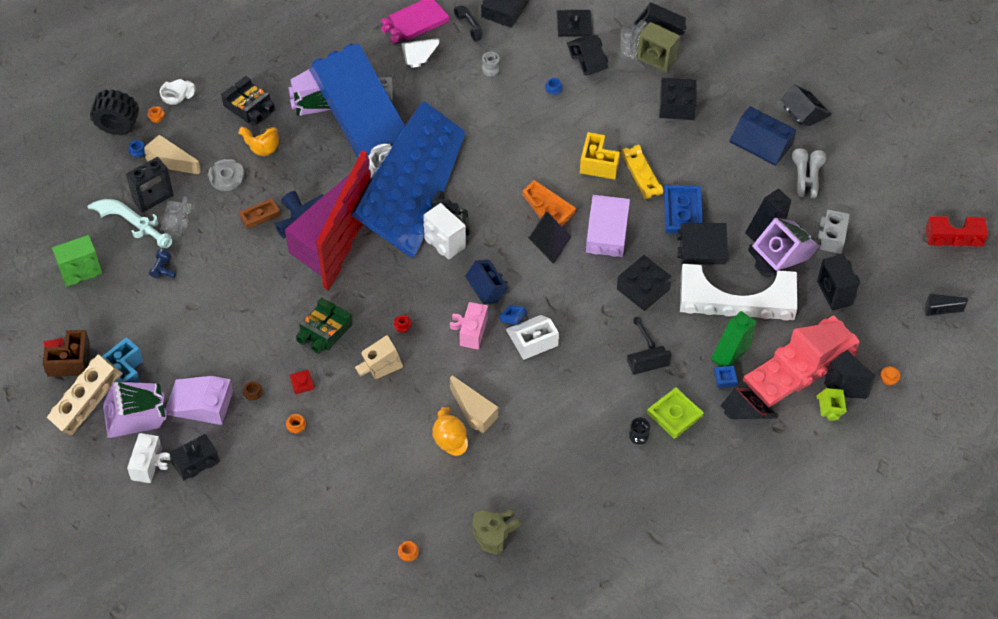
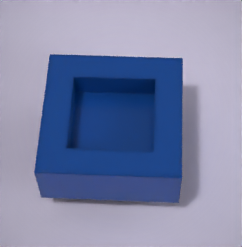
M509 305L500 315L501 322L517 325L527 314L526 308Z
M734 366L714 368L717 388L737 386L738 381Z

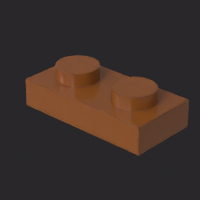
M272 198L239 212V217L246 229L281 215L279 208Z

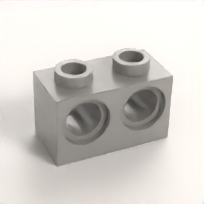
M827 210L826 217L822 216L820 227L823 228V231L819 230L817 239L818 242H821L820 250L842 254L849 214Z

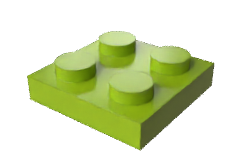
M676 387L647 409V414L674 439L704 415V412Z

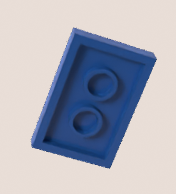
M664 185L665 233L676 234L677 229H680L681 223H703L701 186Z

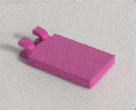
M422 0L388 15V18L381 19V23L384 25L381 27V30L384 33L390 31L393 35L390 37V40L395 44L403 38L408 41L449 22L450 17L435 0Z

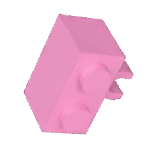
M469 302L464 318L459 314L452 315V320L458 322H450V329H461L460 346L479 350L488 319V306Z

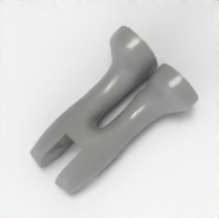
M796 149L792 153V159L797 166L798 196L804 197L806 187L811 188L810 198H816L819 190V169L826 162V153L820 150L811 153L809 158L810 178L806 177L808 151Z

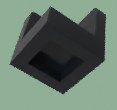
M438 191L431 201L432 209L441 203L453 215L459 208L458 203H451L450 200L444 198L443 191Z

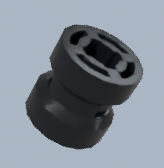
M642 417L631 421L629 432L631 442L642 445L648 441L649 421Z

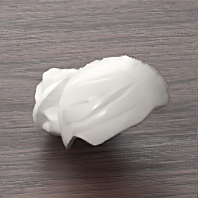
M182 79L173 82L166 81L160 88V96L164 102L176 105L182 102L185 97L187 99L193 97L196 87L192 82L183 81Z

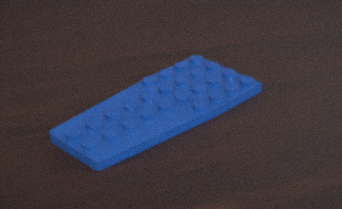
M422 102L372 175L351 216L410 258L414 257L425 235L423 226L424 214L432 209L431 201L438 191L444 192L463 142L465 131L427 102Z

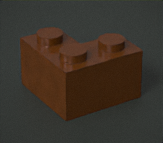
M66 330L64 347L44 348L43 367L47 377L79 376L88 367L90 341L86 330Z

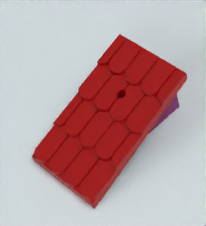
M364 150L361 151L351 173L285 229L289 253L322 276L323 288L327 291L341 271L340 266L363 223L351 215L371 178L370 160L367 157V152Z

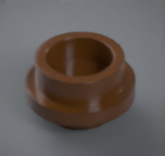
M255 381L248 382L243 388L244 397L251 401L259 399L263 394L262 386Z

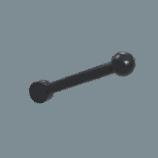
M635 317L633 323L638 325L648 342V347L653 349L655 342L651 341L643 328L641 318Z

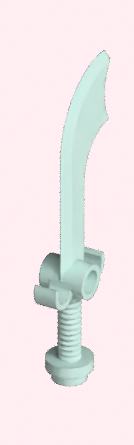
M114 199L98 200L87 206L88 209L98 211L101 218L108 214L121 215L140 229L138 232L132 230L135 238H141L143 235L150 234L157 239V245L161 248H168L172 244L170 235L167 233L161 234L153 228L158 225L157 216L154 214L152 215L154 220L149 221L147 217L139 216L125 204Z

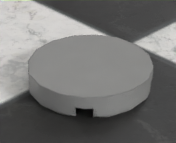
M223 159L214 163L212 168L210 167L208 178L210 184L215 189L230 191L243 183L245 172L243 166L240 163H236L235 160Z

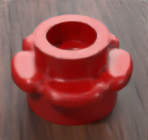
M407 315L397 316L394 319L393 326L399 333H406L412 326V320Z

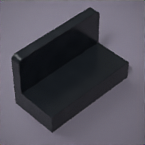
M664 346L627 355V362L633 375L670 366L671 351H666Z

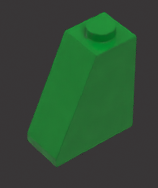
M742 311L732 318L726 326L711 361L720 367L732 366L751 347L756 321Z

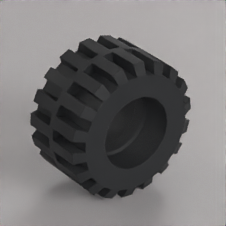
M103 90V92H99L95 97L90 112V119L98 129L105 131V133H111L112 135L128 134L133 130L138 117V103L134 101L133 97L128 96L129 94L119 90Z

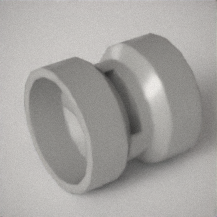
M487 52L482 57V71L487 76H495L499 73L500 58L497 53Z

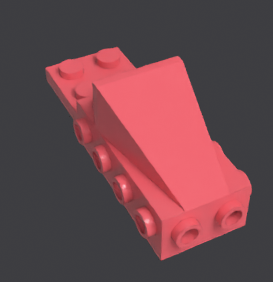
M833 315L828 319H823L818 325L794 329L790 343L785 347H779L772 359L745 375L743 381L768 407H771L795 390L799 392L805 387L810 386L817 379L825 376L830 362L846 350L855 356L858 352L857 349L860 341L855 334L845 327L842 321Z

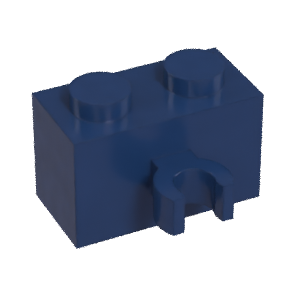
M476 260L465 275L483 304L497 303L508 289L506 285L508 282L502 279V273H498L490 260Z

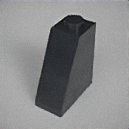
M650 2L635 20L632 35L639 36L651 22L680 36L687 29L686 17Z
M779 188L767 195L745 234L756 242L775 218L787 220L791 199Z

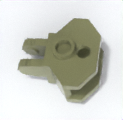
M481 509L474 513L472 535L483 551L494 555L503 551L504 539L508 538V534L521 525L518 519L505 524L507 520L514 516L513 510L509 509L499 514L498 512L491 513Z

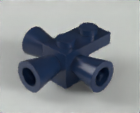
M296 191L287 193L281 199V203L291 211V218L275 222L279 235L285 239V229L324 195L322 194L302 205Z

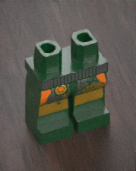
M321 297L315 309L299 324L300 331L296 335V341L301 345H305L310 340L312 342L311 349L317 354H320L324 349L329 351L332 345L352 326V314L338 306L336 307L335 304Z

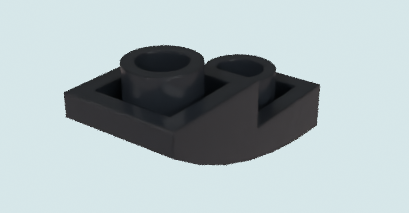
M750 244L748 252L756 259L755 268L762 276H776L777 271L752 247L753 244Z

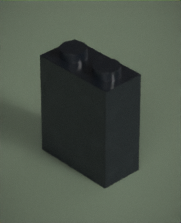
M681 223L680 229H677L676 233L677 241H680V247L677 248V258H681V264H726L728 260L727 223Z

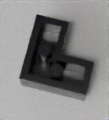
M598 35L583 36L567 42L571 58L579 59L583 75H592L608 68V58L603 52V43Z

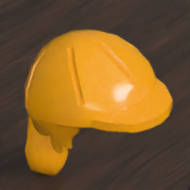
M240 127L239 134L243 136L245 143L250 146L249 148L253 153L259 156H269L278 148L279 135L276 127L266 129L264 134L253 137L252 132L248 128Z
M442 407L438 411V419L432 428L433 439L442 450L451 455L459 456L468 448L466 428L460 419L450 415L449 407Z

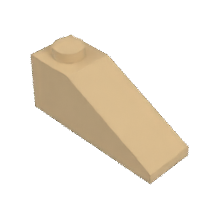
M158 135L144 147L147 161L159 157L169 170L192 174L201 173L197 159L161 135Z
M453 375L450 377V389L467 422L474 430L484 433L498 419L499 407Z

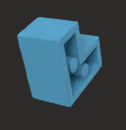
M126 337L102 357L110 361L123 373L116 382L140 383L138 373L134 368L143 362L141 352Z

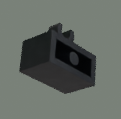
M206 434L169 453L172 464L183 481L195 477L199 472L206 468H211L219 462L217 451Z

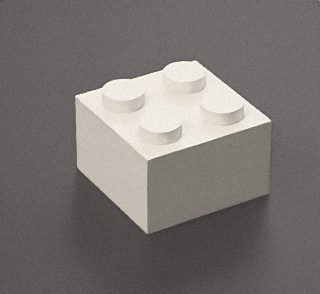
M440 203L424 214V238L427 243L432 244L437 249L440 255H444L449 260L466 248L465 224Z

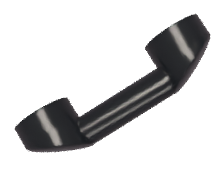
M463 5L454 7L456 18L458 20L466 18L473 27L470 29L473 41L481 40V25L477 23L469 9Z

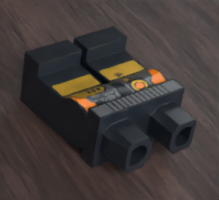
M247 76L235 83V87L231 86L221 94L223 106L240 118L245 119V122L248 124L251 121L258 124L263 119V112L271 114L275 111V104L271 101L270 94L251 83V79Z

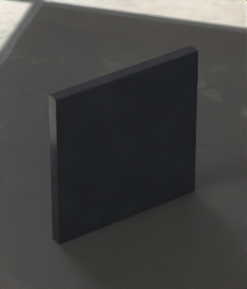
M557 10L558 37L592 35L591 11Z
M546 211L528 238L552 263H555L571 236Z

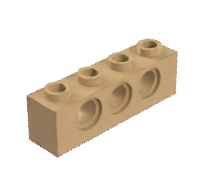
M97 355L90 361L85 371L77 377L72 387L64 393L59 403L51 409L47 418L62 432L72 436L110 390L112 383L116 382L123 373L110 361Z

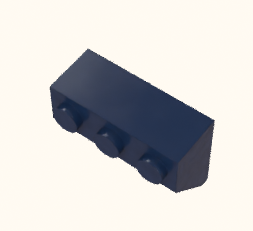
M750 106L741 116L729 142L776 166L793 145L796 129Z

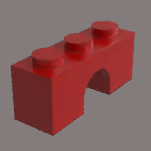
M929 216L926 225L928 245L979 247L984 246L988 237L985 217H966L961 229L951 226L948 217Z

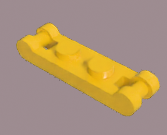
M635 145L631 149H622V157L643 197L649 199L653 195H663V188L658 183L646 161L640 145Z

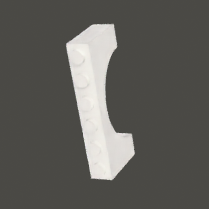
M682 265L680 312L736 316L742 311L749 317L795 320L797 312V272L777 271L774 283L765 291L755 295L737 296L722 292L712 286L703 274L702 265Z

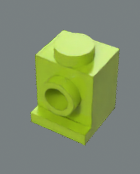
M825 388L816 396L819 400L821 416L827 417V420H838L839 417L847 412L844 390Z

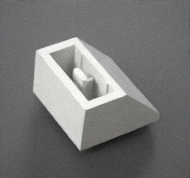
M543 315L506 329L523 360L558 346L559 332L551 319Z

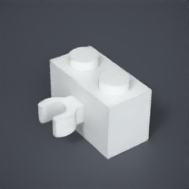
M139 433L127 467L131 480L151 483L156 466L161 470L168 469L167 463H162V461L171 460L170 454L161 453L162 446L159 436Z

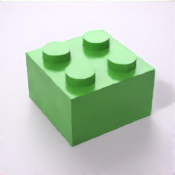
M89 235L52 247L66 287L102 274L96 251Z

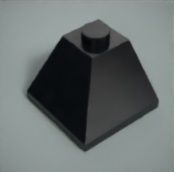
M734 388L720 405L725 410V415L730 419H777L779 416L752 389Z

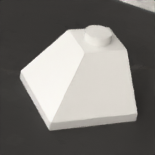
M439 39L401 43L406 65H410L411 68L420 67L421 63H425L437 47Z

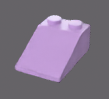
M215 376L177 379L166 406L167 415L222 425L233 394L231 379Z

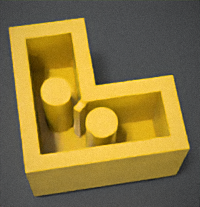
M587 132L580 161L581 174L609 179L616 178L620 152L604 149L605 135Z

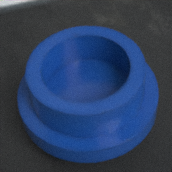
M550 78L545 84V90L550 94H558L563 88L561 81L557 78Z
M140 140L132 141L128 148L129 154L133 157L143 156L146 145Z

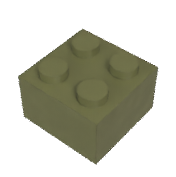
M650 22L639 35L637 59L664 72H668L677 60L680 36Z

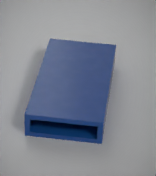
M351 43L345 46L342 51H333L324 59L318 58L314 60L309 71L357 158L362 150L367 152L368 157L371 150L377 145L390 144L392 146L405 125L360 44L353 45Z

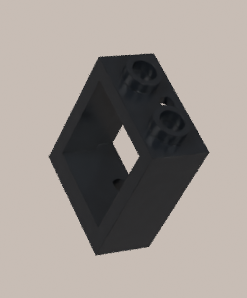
M159 157L126 173L132 200L142 213L174 196L168 168ZM160 176V182L141 192V185Z

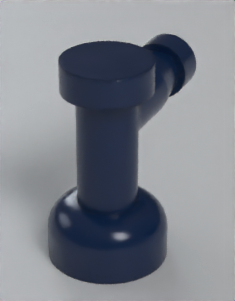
M159 249L156 253L157 261L153 269H150L149 275L153 278H159L162 274L174 279L176 271L162 267L164 263L170 261L171 254Z

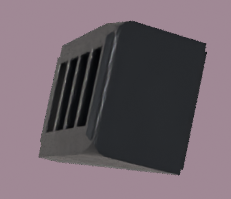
M929 294L925 304V315L932 316L964 312L968 298Z

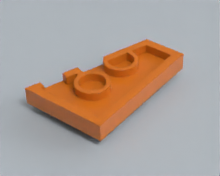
M535 180L522 190L523 197L540 219L547 211L563 226L576 213L574 206Z

